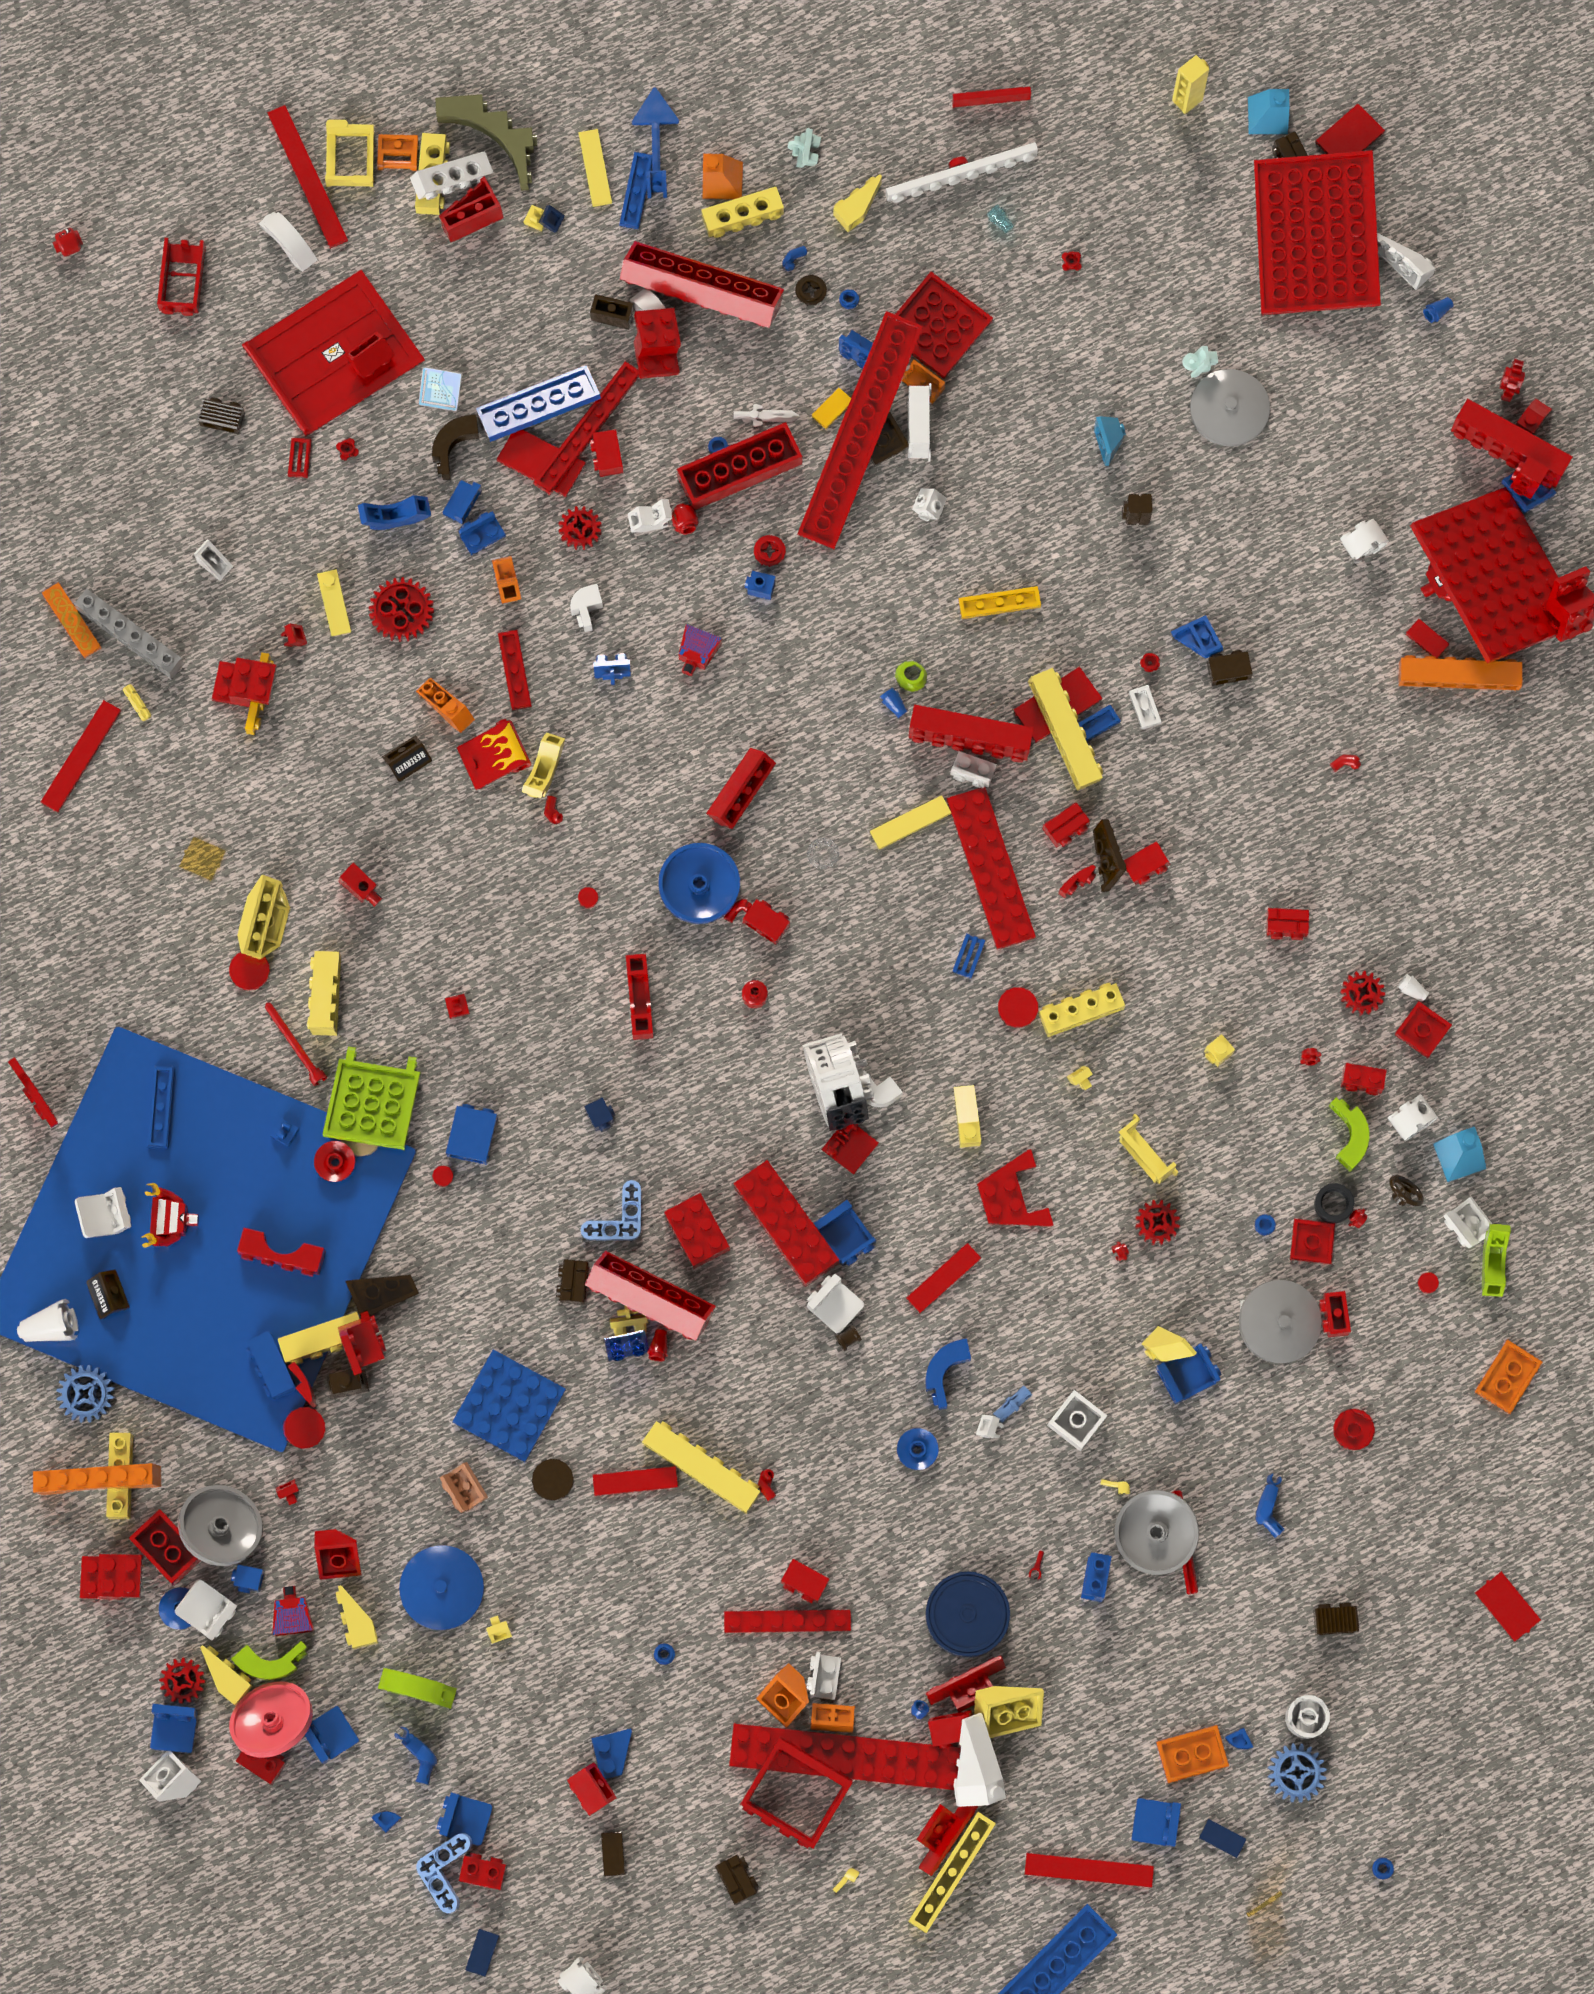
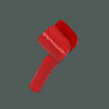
M1039 1551L1034 1568L1029 1571V1577H1031L1033 1570L1039 1572L1037 1580L1041 1578L1040 1567L1044 1555L1043 1551Z

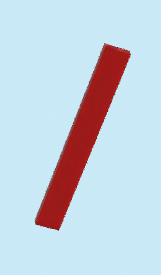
M284 105L267 112L329 248L331 249L347 242L346 234L286 106Z
M626 361L623 363L601 392V399L596 400L536 478L534 481L535 486L549 495L552 494L589 445L590 440L593 439V433L601 429L639 378L638 369Z

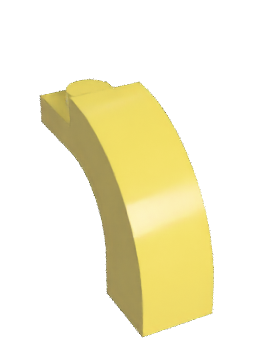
M546 732L541 740L532 772L523 785V793L534 798L545 797L558 766L565 738Z

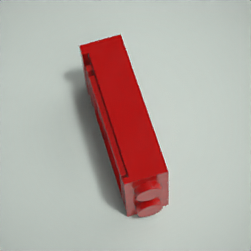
M164 237L157 299L158 309L162 313L172 315L174 312H181L185 316H193V313L199 314L206 251L204 240H200L199 246L190 245L188 240H181V244H170L169 238ZM170 262L197 264L196 274L169 272ZM168 275L172 277H196L193 303L165 301Z

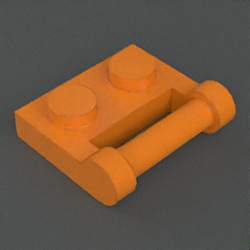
M378 134V170L390 168L417 171L418 135ZM384 156H411V161L384 160Z

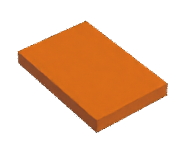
M1507 1339L1476 1388L1475 1393L1506 1413L1511 1414L1543 1362Z
M1217 1725L1156 1742L1168 1783L1229 1767Z

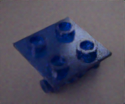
M645 1330L604 1339L609 1361H621L625 1357L630 1356L640 1357L647 1353L649 1349Z

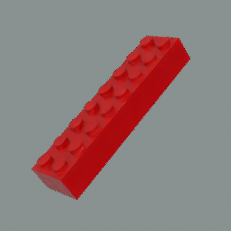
M634 241L623 260L619 279L628 284H635L647 290L663 293L665 296L679 298L684 302H691L703 308H710L719 311L721 314L735 316L740 320L750 321L759 326L769 328L780 309L784 293L783 288Z

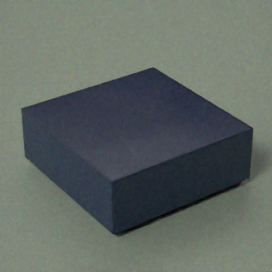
M547 205L538 223L556 233L565 215L551 205Z

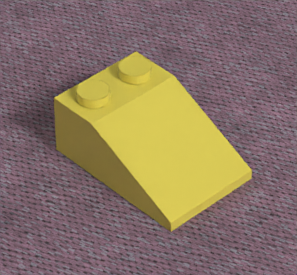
M1002 1686L977 1690L975 1694L974 1715L978 1713L983 1714L990 1738L1041 1726L1044 1690L1042 1688Z

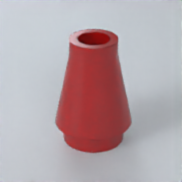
M662 1329L655 1330L654 1337L647 1351L650 1360L663 1362L665 1357L668 1356L667 1331Z

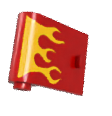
M507 719L498 721L495 727L456 747L476 790L511 772L517 773L532 765L511 720L507 721Z

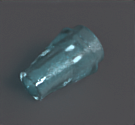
M998 204L986 214L989 218L988 221L1004 231L1005 234L1014 227L1004 208Z

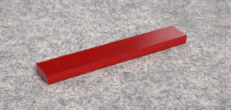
M103 700L40 801L41 804L59 813L120 715L121 709Z
M1026 1853L1024 1875L1152 1888L1154 1866Z

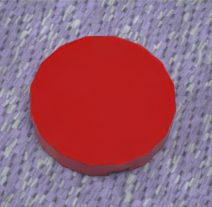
M240 952L231 960L229 975L233 983L240 989L247 991L256 990L267 982L270 975V965L266 957L257 959Z
M1022 987L1006 990L1000 997L998 1002L999 1016L1006 1025L1013 1028L1028 1026L1037 1016L1038 1001L1030 990Z
M301 1407L288 1414L283 1424V1432L286 1440L293 1446L300 1449L311 1448L323 1439L325 1422L322 1415L315 1409Z
M1346 1410L1340 1413L1334 1422V1437L1338 1444L1345 1449L1352 1451L1361 1450L1373 1440L1375 1434L1373 1420L1363 1410Z

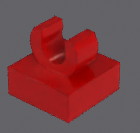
M290 623L284 626L285 631L281 633V636L288 638V642L284 643V646L300 647L307 644L302 625Z
M465 993L445 998L450 1019L470 1014Z
M295 1479L276 1487L279 1499L286 1497L289 1505L297 1502L294 1493L299 1491Z

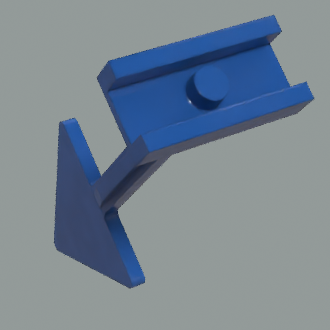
M656 87L652 89L635 115L632 125L652 126V171H646L647 197L651 198V193L663 192V198H667L666 170H660V125L679 124V119Z

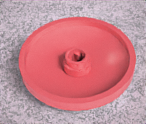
M278 1681L261 1685L247 1693L234 1708L229 1723L231 1737L236 1746L247 1755L261 1758L279 1755L295 1746L307 1733L313 1717L312 1704L306 1693L293 1683Z

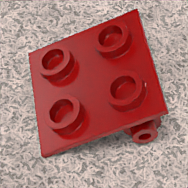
M852 1124L841 1130H836L821 1150L854 1175L879 1142L859 1128L858 1124Z

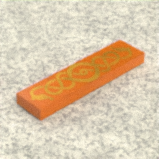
M59 582L42 592V595L84 659L101 649L100 644Z

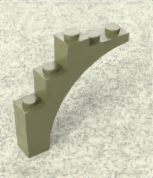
M482 94L435 98L438 123H454L468 126L483 132L495 140L513 162L519 177L521 191L529 190L528 184H532V174L527 171V165H531L530 153H534V147L537 146V134L533 135L532 128L513 129L512 118H508L507 111L488 112L487 101H483Z

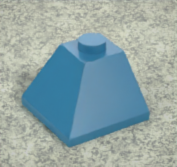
M1268 89L1248 97L1249 134H1288L1289 89Z
M1099 416L1096 417L1094 432L1104 465L1108 466L1122 444L1126 432L1124 425L1119 423L1118 418Z
M1475 1127L1457 1132L1433 1143L1447 1182L1486 1169L1482 1144Z

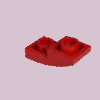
M1088 866L1074 874L1063 884L1058 894L1066 898L1068 894L1072 896L1078 888L1076 883L1082 887L1086 883L1090 885L1096 877L1094 873L1096 866Z

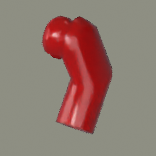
M771 1469L761 1472L757 1484L768 1502L776 1497V1494L771 1489V1483L774 1478V1472Z

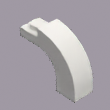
M272 212L266 215L258 223L266 233L277 241L294 266L303 272L317 261L316 256L301 235L279 212Z

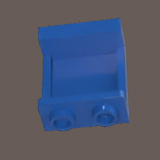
M468 1104L457 1106L446 1149L447 1157L487 1165L496 1121H498V1115L494 1113L495 1111L483 1108L482 1111L476 1110L474 1106Z
M848 1200L814 1223L838 1257L839 1263L842 1266L845 1264L848 1266L852 1265L858 1260L857 1256L862 1252L867 1254L875 1248L873 1244L876 1243V1239L872 1237L853 1211L852 1205Z
M1201 1343L1193 1348L1197 1352L1195 1356L1170 1360L1156 1366V1370L1175 1405L1215 1385L1221 1380L1219 1376L1222 1374L1216 1364L1213 1365L1209 1359L1212 1357L1207 1346L1203 1347Z
M1093 1552L1090 1554V1557L1088 1556L1081 1599L1097 1602L1103 1601L1112 1556Z

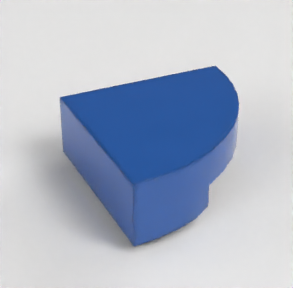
M1245 1728L1225 1737L1227 1742L1235 1748H1253Z
M389 1811L380 1812L371 1817L385 1833L401 1819L399 1815Z

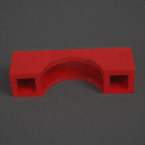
M646 953L625 955L633 1040L653 1039Z
M243 1228L237 1249L238 1254L242 1255L241 1258L244 1260H262L261 1264L273 1266V1264L281 1265V1269L291 1272L294 1269L301 1270V1274L313 1277L314 1274H320L326 1253L322 1247L303 1243L293 1253L279 1254L268 1247L264 1232Z

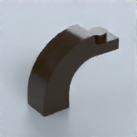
M476 414L465 415L451 420L441 428L435 437L432 446L433 462H440L437 463L438 475H442L443 480H451L449 455L453 447L465 440L479 439Z

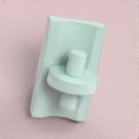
M807 128L806 132L802 133L801 136H795L794 141L788 142V149L793 151L792 155L798 156L796 167L803 168L805 165L815 166L818 162V154L810 152V148L817 149L820 145L821 137L812 134L813 129Z
M1201 346L1194 354L1188 353L1183 357V366L1187 370L1192 371L1191 378L1198 377L1202 372H1209L1211 365L1218 363L1217 352L1208 351V346Z

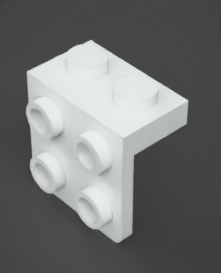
M121 1187L113 1188L105 1194L75 1199L77 1214L85 1238L119 1234L131 1227V1218L127 1211L126 1199Z
M1469 1197L1457 1208L1444 1215L1446 1226L1456 1232L1460 1244L1464 1247L1467 1246V1248H1471L1483 1241L1489 1224H1492L1472 1197Z
M834 1274L832 1277L827 1276L821 1283L823 1287L818 1293L814 1291L808 1297L809 1303L807 1308L832 1331L839 1334L863 1309L864 1302L841 1283L839 1276Z
M198 1579L175 1609V1614L207 1638L213 1640L214 1637L216 1638L221 1634L225 1622L234 1616L237 1605L207 1583Z

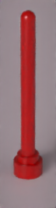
M266 1003V1011L309 1071V1080L313 1086L319 1085L318 1081L321 1079L325 1081L327 1076L324 1071L315 1067L271 1003Z

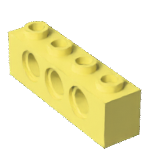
M422 133L419 170L448 162V160H445V156L450 153V142H447L446 134ZM432 154H439V157L435 159L430 156ZM433 179V182L438 185V182ZM440 193L433 199L427 200L423 198L419 200L416 194V213L440 215V209H444L445 197H442V193Z
M772 187L701 209L708 236L719 238L725 232L731 230L738 232L744 226L750 224L751 226H757L766 219L777 220L784 214V206L777 187ZM759 206L767 207V209L763 211H760L757 208ZM745 211L748 215L743 217L739 213ZM727 217L729 221L721 222L720 219Z
M109 1433L108 1466L133 1465L134 1436L131 1433ZM132 1488L107 1489V1518H131Z

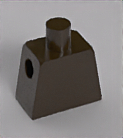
M352 1369L331 1373L327 1377L330 1399L370 1392L366 1371L364 1370L357 1375H354Z

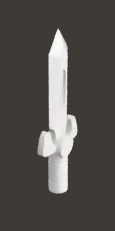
M758 404L753 405L752 411H734V419L753 420L754 427L762 426V421L793 422L801 417L792 410H762L763 406Z

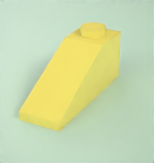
M337 569L318 573V581L331 636L350 633L351 628Z
M974 1085L954 1087L960 1148L980 1146L981 1134Z
M1159 1326L1142 1342L1146 1349L1145 1354L1150 1359H1157L1161 1362L1195 1356L1197 1353L1185 1338Z

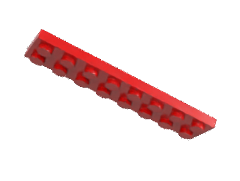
M986 787L948 797L946 800L996 949L999 950L1036 938Z

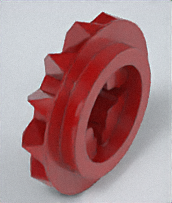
M766 535L759 538L755 543L754 556L761 565L771 567L778 565L784 559L786 549L780 538ZM768 544H770L772 550H775L771 558L764 552V550H767Z

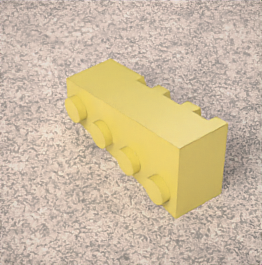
M315 951L310 963L311 969H313V977H310L309 983L312 991L308 1002L310 1016L308 1017L307 1027L312 1035L337 1036L341 955L340 952Z

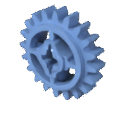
M79 1365V1372L71 1368L72 1375L64 1374L67 1381H59L63 1388L56 1391L62 1393V1396L56 1399L64 1402L59 1408H67L65 1415L73 1413L72 1420H76L78 1416L80 1423H83L86 1417L88 1422H93V1416L100 1420V1412L103 1414L108 1413L105 1406H113L108 1402L109 1399L115 1398V1396L109 1394V1392L115 1390L114 1387H108L112 1379H104L107 1375L106 1372L99 1375V1367L95 1368L92 1372V1365H88L86 1371L83 1365ZM86 1376L94 1379L87 1385L78 1381L79 1378ZM99 1385L102 1391L100 1401L96 1396V1391ZM71 1387H73L75 1390V1398L73 1399V1402H71L70 1399ZM82 1390H89L88 1395L90 1397L82 1398ZM84 1403H88L92 1405L94 1409L89 1411L79 1410L78 1407Z
M1292 1743L1291 1750L1283 1746L1284 1753L1276 1751L1278 1759H1270L1274 1766H1268L1267 1769L1273 1771V1774L1268 1775L1267 1778L1274 1779L1270 1787L1277 1786L1275 1794L1282 1791L1283 1800L1289 1795L1291 1803L1294 1802L1295 1797L1298 1798L1299 1803H1302L1303 1796L1309 1801L1311 1800L1310 1793L1315 1796L1318 1795L1316 1787L1320 1789L1324 1787L1319 1783L1320 1780H1326V1777L1321 1775L1322 1772L1326 1771V1768H1320L1319 1766L1324 1760H1316L1318 1752L1311 1755L1312 1747L1304 1751L1303 1744H1300L1299 1748L1296 1749L1295 1744ZM1299 1756L1308 1760L1312 1767L1303 1766ZM1290 1757V1767L1285 1771H1280L1284 1760ZM1295 1767H1297L1298 1771L1306 1772L1300 1775L1299 1779L1296 1778V1775H1288V1773L1295 1770ZM1313 1775L1311 1784L1303 1790L1304 1779L1307 1776ZM1281 1779L1290 1780L1295 1790L1288 1788Z

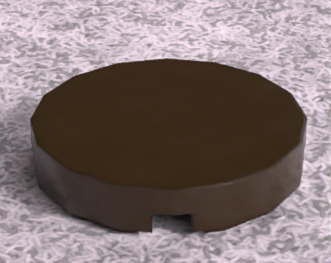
M545 1460L533 1472V1488L545 1500L556 1501L563 1499L573 1487L574 1477L572 1470L561 1460Z

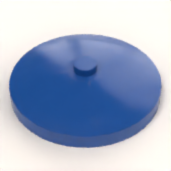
M692 843L678 848L665 860L659 874V892L664 905L675 917L693 924L710 923L726 915L736 903L740 891V875L735 862L725 851L707 843Z
M433 1546L417 1553L405 1566L400 1579V1597L406 1612L417 1623L433 1630H449L463 1625L477 1612L484 1594V1581L478 1565L467 1553L452 1546Z

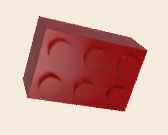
M701 1193L664 1212V1216L693 1270L730 1251V1246Z
M161 1509L129 1537L134 1545L173 1586L201 1562V1560L187 1550L180 1538L178 1527Z

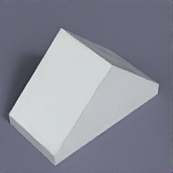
M208 539L194 553L197 563L219 581L233 568V565Z

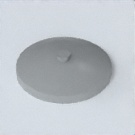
M1235 369L1219 370L1202 379L1196 386L1190 403L1191 418L1198 432L1207 440L1221 446H1240L1255 439L1265 428L1270 413L1269 397L1262 384L1252 375Z
M1274 1280L1257 1286L1247 1295L1239 1313V1329L1244 1343L1257 1357L1271 1363H1290L1304 1357L1315 1346L1321 1331V1313L1316 1300L1304 1287L1287 1280Z
M211 1485L195 1491L185 1501L178 1517V1531L183 1544L193 1556L211 1565L230 1566L240 1563L253 1553L261 1538L262 1520L257 1507L244 1493L228 1486Z
M1164 1490L1145 1491L1131 1498L1120 1510L1115 1523V1541L1122 1557L1135 1569L1152 1575L1168 1574L1181 1568L1193 1556L1199 1541V1524L1190 1505L1178 1495Z

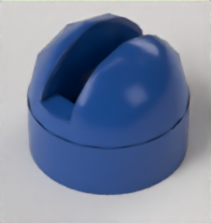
M916 1700L911 1708L912 1716H916L917 1719L924 1718L929 1712L928 1704L921 1700Z

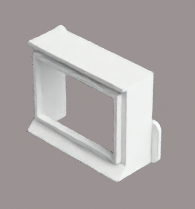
M929 383V386H909L908 458H928V462L931 460V449H929V396H931V383Z

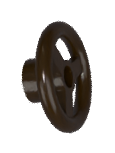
M1400 1175L1390 1177L1389 1185L1394 1192L1392 1198L1397 1204L1405 1206L1406 1203L1412 1206H1421L1423 1204V1194L1413 1182ZM1411 1195H1416L1418 1200H1413Z

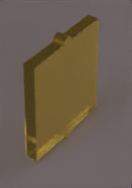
M193 837L188 849L184 850L185 855L179 867L211 881L217 868H220V862L226 851Z
M1276 1892L1248 1911L1246 1915L1248 1917L1254 1915L1282 1896V1892Z

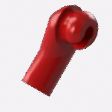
M1343 754L1329 765L1336 772L1345 765H1350L1352 769L1356 770L1361 766V762L1359 761L1360 758L1356 755Z
M547 796L544 815L552 824L557 825L563 821V815L555 809L557 798Z
M747 899L737 901L724 916V919L733 923L737 914L741 910L747 913L752 903L748 902Z

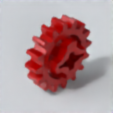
M1514 358L1511 367L1505 368L1499 388L1503 389L1501 400L1510 402L1514 393L1519 394L1525 378V372H1522L1524 361Z
M575 506L574 512L568 509V515L562 514L563 521L558 523L559 527H561L559 534L563 535L561 537L562 542L568 540L567 546L570 547L573 544L575 550L579 546H582V549L585 550V545L587 544L593 547L592 541L598 542L597 535L602 534L601 529H599L602 527V524L598 521V514L593 516L592 509L586 512L585 506H583L582 510ZM578 521L582 525V534H580L578 529ZM589 532H592L591 535L586 538L587 534Z
M1356 971L1354 978L1349 975L1347 977L1348 982H1343L1342 986L1346 989H1341L1340 994L1345 995L1342 997L1341 1002L1347 1001L1345 1008L1352 1007L1353 1014L1358 1010L1360 1016L1363 1015L1364 1011L1370 1015L1371 1009L1377 1011L1379 1008L1377 1004L1382 1005L1384 1002L1381 998L1385 996V993L1381 992V990L1385 986L1378 984L1380 978L1373 979L1374 973L1367 976L1366 971H1363L1362 975H1359ZM1364 981V983L1357 984L1355 982ZM1371 984L1375 988L1376 993L1372 991ZM1367 986L1365 995L1359 1000L1360 991ZM1349 992L1353 994L1355 1001L1351 999ZM1364 1002H1369V1003H1371V1004L1366 1005V1006H1362V1005H1361V1004L1364 1003Z
M1152 1200L1151 1206L1145 1203V1210H1138L1141 1216L1135 1217V1220L1139 1221L1135 1228L1141 1229L1138 1235H1145V1242L1151 1239L1152 1245L1156 1241L1163 1245L1164 1239L1170 1242V1235L1174 1237L1177 1235L1174 1229H1179L1180 1225L1175 1222L1179 1221L1180 1217L1174 1216L1177 1210H1170V1203L1164 1206L1163 1200L1159 1204ZM1152 1210H1161L1158 1213L1151 1212ZM1162 1215L1161 1225L1159 1224L1157 1225V1227L1152 1229L1154 1226L1153 1224L1155 1222L1154 1220H1157ZM1167 1215L1170 1217L1171 1226H1170L1169 1223H1167V1220H1166V1216H1167ZM1144 1219L1148 1222V1230L1144 1226ZM1162 1231L1163 1233H1165L1164 1235L1160 1236L1154 1235L1155 1232Z
M182 1658L181 1663L177 1659H173L174 1665L167 1663L168 1670L161 1671L165 1676L159 1679L160 1682L164 1683L160 1690H167L164 1696L166 1698L172 1696L171 1702L173 1703L177 1699H179V1704H183L184 1699L188 1703H192L191 1697L194 1696L198 1699L197 1692L204 1691L200 1686L206 1683L205 1680L201 1679L205 1672H199L198 1670L201 1666L199 1664L193 1666L194 1660L192 1659L188 1663H186V1658ZM179 1667H184L182 1671L178 1673L173 1672L175 1669ZM192 1670L196 1675V1683L191 1678ZM185 1675V1680L191 1685L182 1684L180 1687V1682L174 1677L183 1678ZM169 1679L173 1681V1691L170 1689ZM192 1689L190 1693L181 1695L184 1690Z

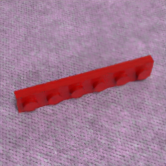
M850 1610L724 1611V1633L851 1631Z

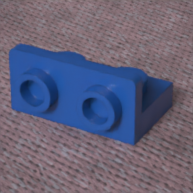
M493 511L481 514L472 523L467 522L463 524L458 531L471 556L506 536Z

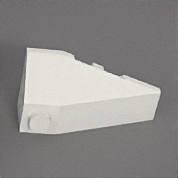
M1377 233L1378 254L1415 290L1434 274L1435 268L1431 260L1425 259L1421 254Z
M978 1713L962 1719L959 1742L961 1753L956 1765L959 1767L958 1776L954 1780L957 1806L990 1805L1006 1799L1003 1777L983 1714Z

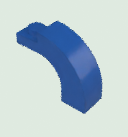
M412 495L401 502L389 505L368 503L358 505L361 524L369 525L372 530H386L410 525L432 516L428 497Z
M967 1338L945 1345L933 1356L929 1363L925 1379L926 1392L935 1391V1393L931 1394L933 1405H938L939 1410L947 1409L943 1388L945 1372L953 1365L971 1361Z

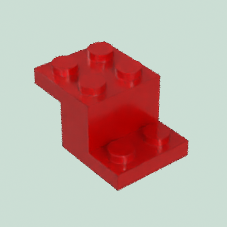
M674 308L635 311L637 335L633 344L640 379L679 375L677 352L681 342Z
M1586 566L1554 580L1545 608L1560 622L1558 634L1556 635L1560 642L1572 639L1583 632L1586 633L1593 627L1594 593L1586 586L1591 572Z
M236 658L235 664L220 661L212 701L250 707V702L269 705L277 665L243 658Z
M368 1311L360 1314L361 1319L338 1327L339 1336L354 1375L362 1373L361 1367L385 1359L383 1352L387 1351L382 1335L377 1336L376 1334L379 1332L374 1315L370 1317Z
M131 1554L82 1556L80 1599L123 1600V1598H140L143 1556Z

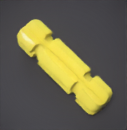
M133 685L125 686L123 688L125 695L141 720L146 721L151 717V713L138 693H135L136 690Z

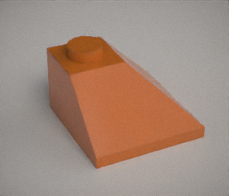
M703 153L702 199L734 200L742 197L743 162L724 154Z
M789 1663L775 1675L756 1698L786 1728L809 1703L804 1677Z

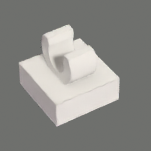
M982 1415L976 1435L985 1438H1000V1435H997L995 1432L997 1427L1003 1428L1004 1425L999 1423L1000 1419L995 1416Z

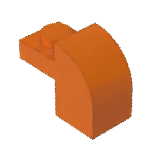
M512 556L492 560L502 604L521 600Z

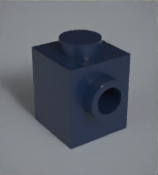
M603 1097L584 1106L595 1131L600 1130L604 1132L612 1127L611 1124L614 1123L613 1117L616 1115L612 1106L606 1105Z

